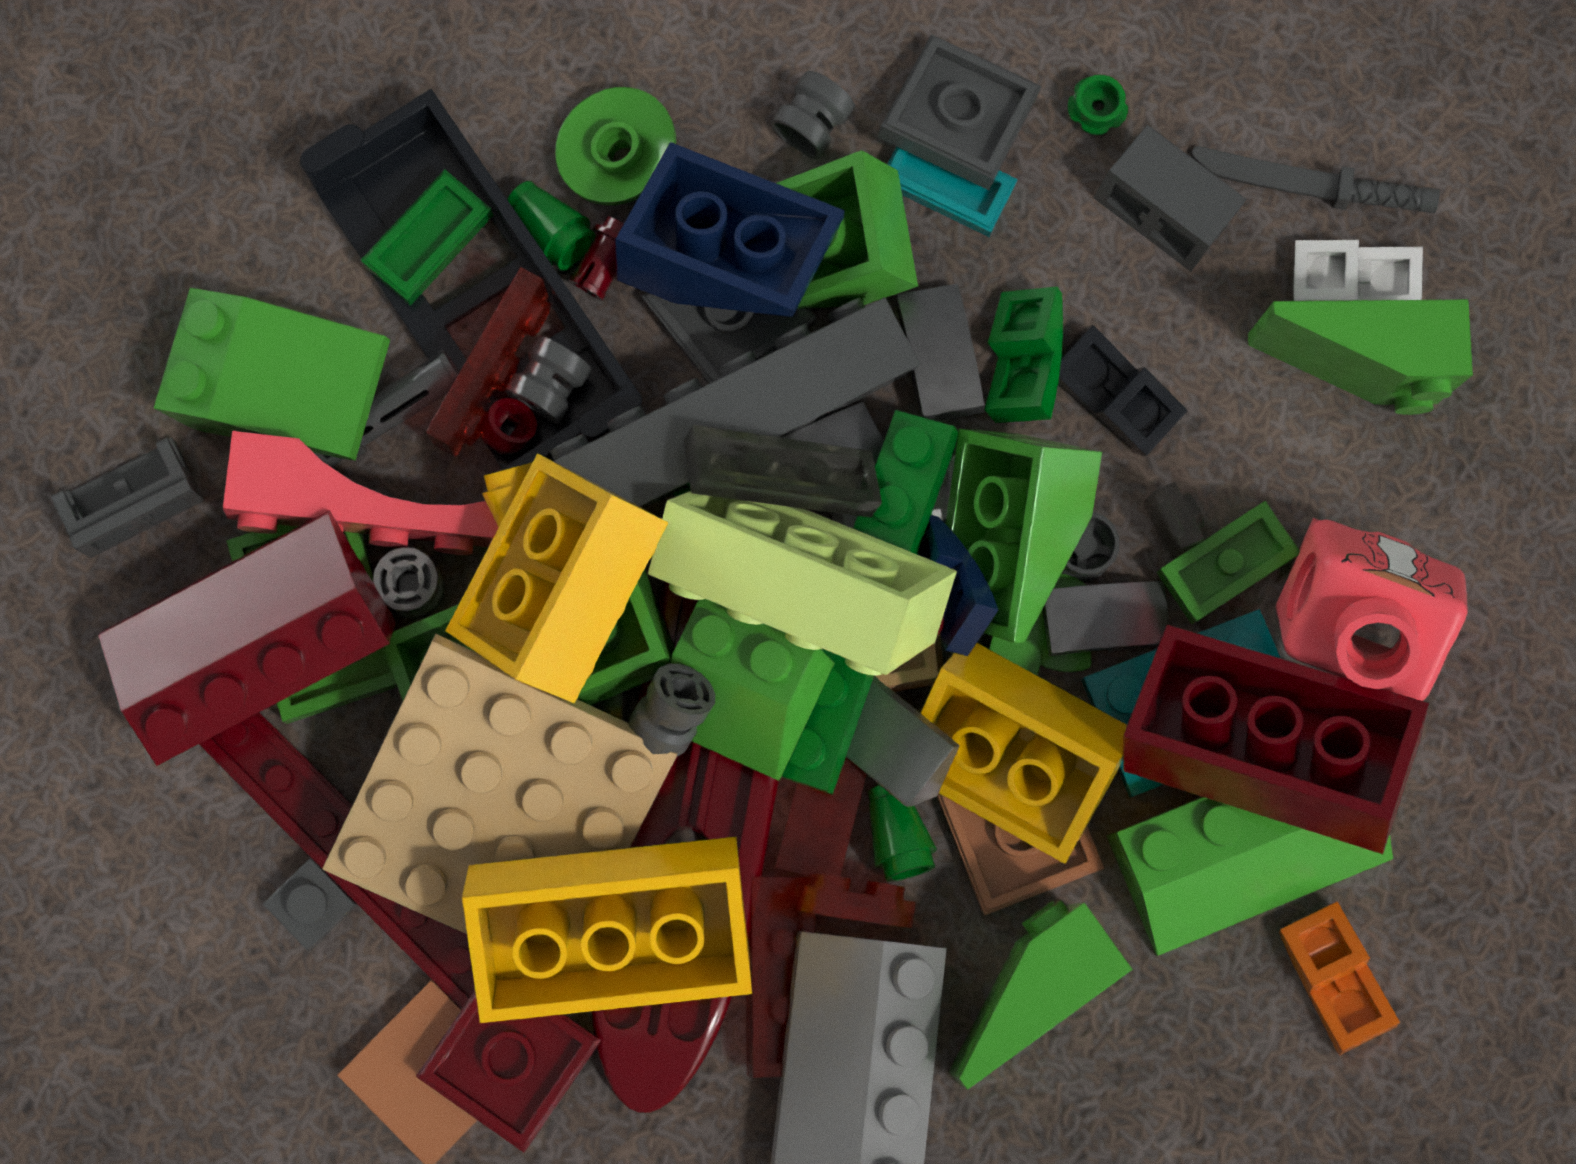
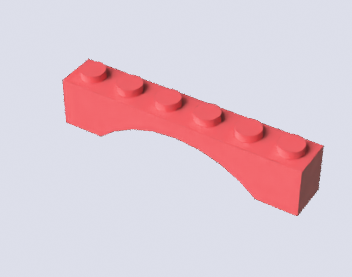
M232 431L223 510L227 519L238 520L237 528L240 530L274 534L277 533V525L299 527L330 510L342 532L369 534V543L373 545L406 548L408 547V539L434 541V550L438 552L470 555L473 553V546L489 547L499 528L486 501L465 505H429L388 497L354 483L324 463L299 438Z

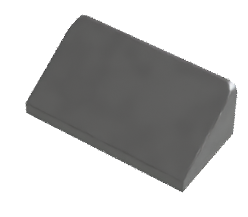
M874 676L846 757L903 805L914 806L937 797L960 745Z

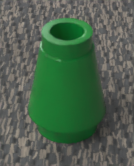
M525 181L518 185L511 192L507 200L551 265H556L560 270H569L578 265L596 237L595 233L590 229L589 218L538 187L532 181Z
M881 785L870 789L867 795L870 801L869 810L875 868L883 870L887 882L913 878L934 869L935 863L932 854L937 851V848L915 805H903Z

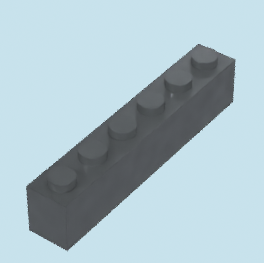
M884 297L866 307L862 299L857 298L830 312L827 316L831 324L811 333L807 324L799 326L773 341L777 351L757 360L753 351L742 354L719 368L723 376L722 378L704 387L701 386L698 378L685 382L663 395L667 405L647 415L642 406L635 407L607 423L611 433L589 443L585 434H581L558 445L550 453L554 462L644 509L672 495L679 488L703 478L706 474L728 463L733 464L756 452L758 449L903 378L917 368L920 363L886 298Z

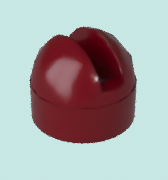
M512 398L500 399L490 407L483 418L481 426L483 441L501 455L514 454L522 450L532 439L537 429V421L531 409L523 402ZM506 419L517 426L510 436L500 430Z

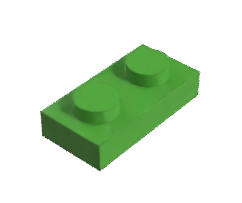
M1264 501L1160 568L1156 573L1193 625L1297 557L1300 550L1267 502Z

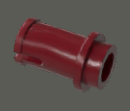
M607 216L602 225L595 224L592 230L596 233V237L575 272L568 279L571 284L586 293L592 292V296L600 301L604 300L605 293L617 275L615 239L624 225L621 221Z

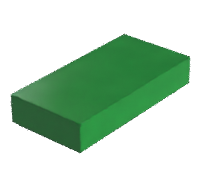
M444 169L361 259V262L367 270L411 306L494 216L493 211Z

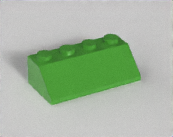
M1205 797L1197 798L1106 835L1156 956L1393 859L1390 835L1384 853L1380 854Z

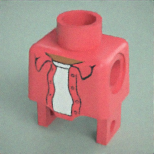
M1313 518L1300 545V552L1291 565L1288 579L1276 603V613L1284 650L1288 656L1296 661L1350 679L1362 687L1384 689L1424 701L1430 694L1444 665L1447 654L1456 641L1467 617L1468 606L1464 573L1459 568L1425 555L1409 543L1378 531L1366 532L1357 530L1332 520ZM1378 622L1390 624L1400 630L1398 642L1393 648L1354 635V633L1367 624Z

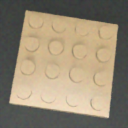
M435 634L322 870L467 934L462 894L469 865L630 848L678 753L652 754L643 745V739L629 727V723L576 699L575 703H572L517 681L478 653Z

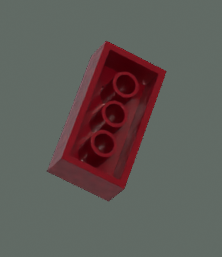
M1167 625L1123 735V769L1127 773L1383 854L1421 741L1429 703L1384 689L1362 687L1352 680Z

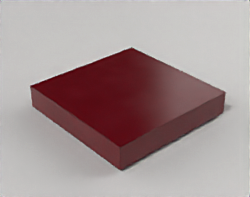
M474 991L415 1077L525 1153L601 1040L565 1014L480 1023L476 992Z

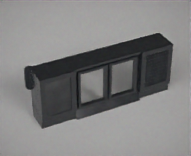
M429 89L364 131L354 124L345 125L301 154L300 164L313 188L361 259L444 169L492 209L494 214L491 218L492 222L517 258L435 311L423 294L409 306L372 273L371 275L428 360L444 349L455 363L466 384L461 387L458 386L451 391V394L481 438V426L485 414L496 401L503 398H511L505 393L504 389L515 373L524 371L529 363L528 353L522 355L484 381H481L447 331V328L528 276L531 277L565 327L549 339L578 355L591 367L592 371L584 384L573 388L567 397L569 408L559 424L549 422L534 414L537 421V429L532 439L522 450L514 454L501 455L497 453V450L491 448L489 444L486 445L502 470L532 463L537 453L554 461L550 451L558 445L581 434H585L589 443L610 431L607 425L609 421L635 407L642 406L640 392L626 375L432 89ZM506 419L500 430L510 436L517 426Z

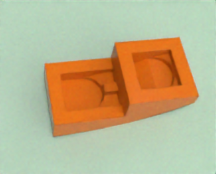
M1338 901L1280 929L1279 934L1290 960L1339 1055L1399 1025L1398 1017L1367 965L1370 957Z

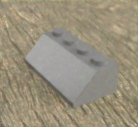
M797 931L771 1164H924L946 948Z

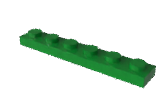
M895 410L853 529L914 554L918 553L958 440L959 432L955 426ZM822 648L821 650L835 664L830 671L781 778L833 795L875 675H867L851 669L846 665L844 657Z

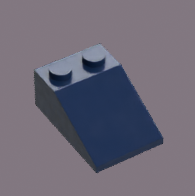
M670 142L615 239L617 281L674 304L793 317L844 218L845 210Z

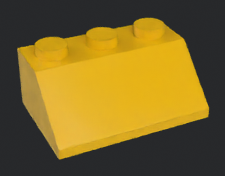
M537 453L445 631L515 680L575 703L586 680L593 672L595 663L613 628L622 616L626 603L648 561L655 553L657 544L668 522Z
M976 643L968 656L954 653L942 666L921 711L924 717L960 745L939 794L1065 864L1123 761V735L1127 724Z

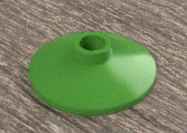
M614 87L594 93L581 101L569 113L560 128L555 149L559 173L568 187L586 201L599 205H620L634 201L641 195L669 143L676 144L674 123L662 103L645 91L631 87ZM622 148L631 149L626 157L613 162V156L616 151Z

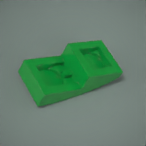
M1057 286L1001 292L988 340L989 346L998 356V361L984 409L995 423L1051 420L1059 381L1063 341L1062 292Z

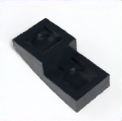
M1094 325L1085 327L1062 352L1058 385L1121 441L1141 456H1147L1188 411L1146 367L1136 369Z

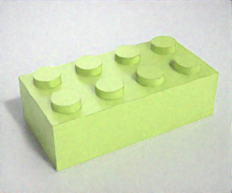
M727 477L667 500L662 519L668 522V525L652 556L648 574L670 583L669 589L673 593L688 599L710 600L726 607L727 614L735 620L754 625L764 623L785 632V638L792 644L811 650L823 648L844 657L848 667L867 675H887L935 643L957 573L956 570Z

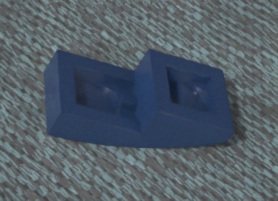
M931 515L917 555L957 571L945 608L944 624L940 634L946 651L968 656L996 615L998 607L985 577L968 550L938 516Z

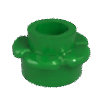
M1094 75L1082 79L1075 85V94L1068 99L1067 110L1072 121L1079 122L1084 132L1092 135H1103L1108 132L1109 128H1118L1122 125L1128 114V105L1125 103V91L1117 80L1107 75ZM1095 101L1101 102L1103 109L1100 111L1095 110L1092 107V103Z

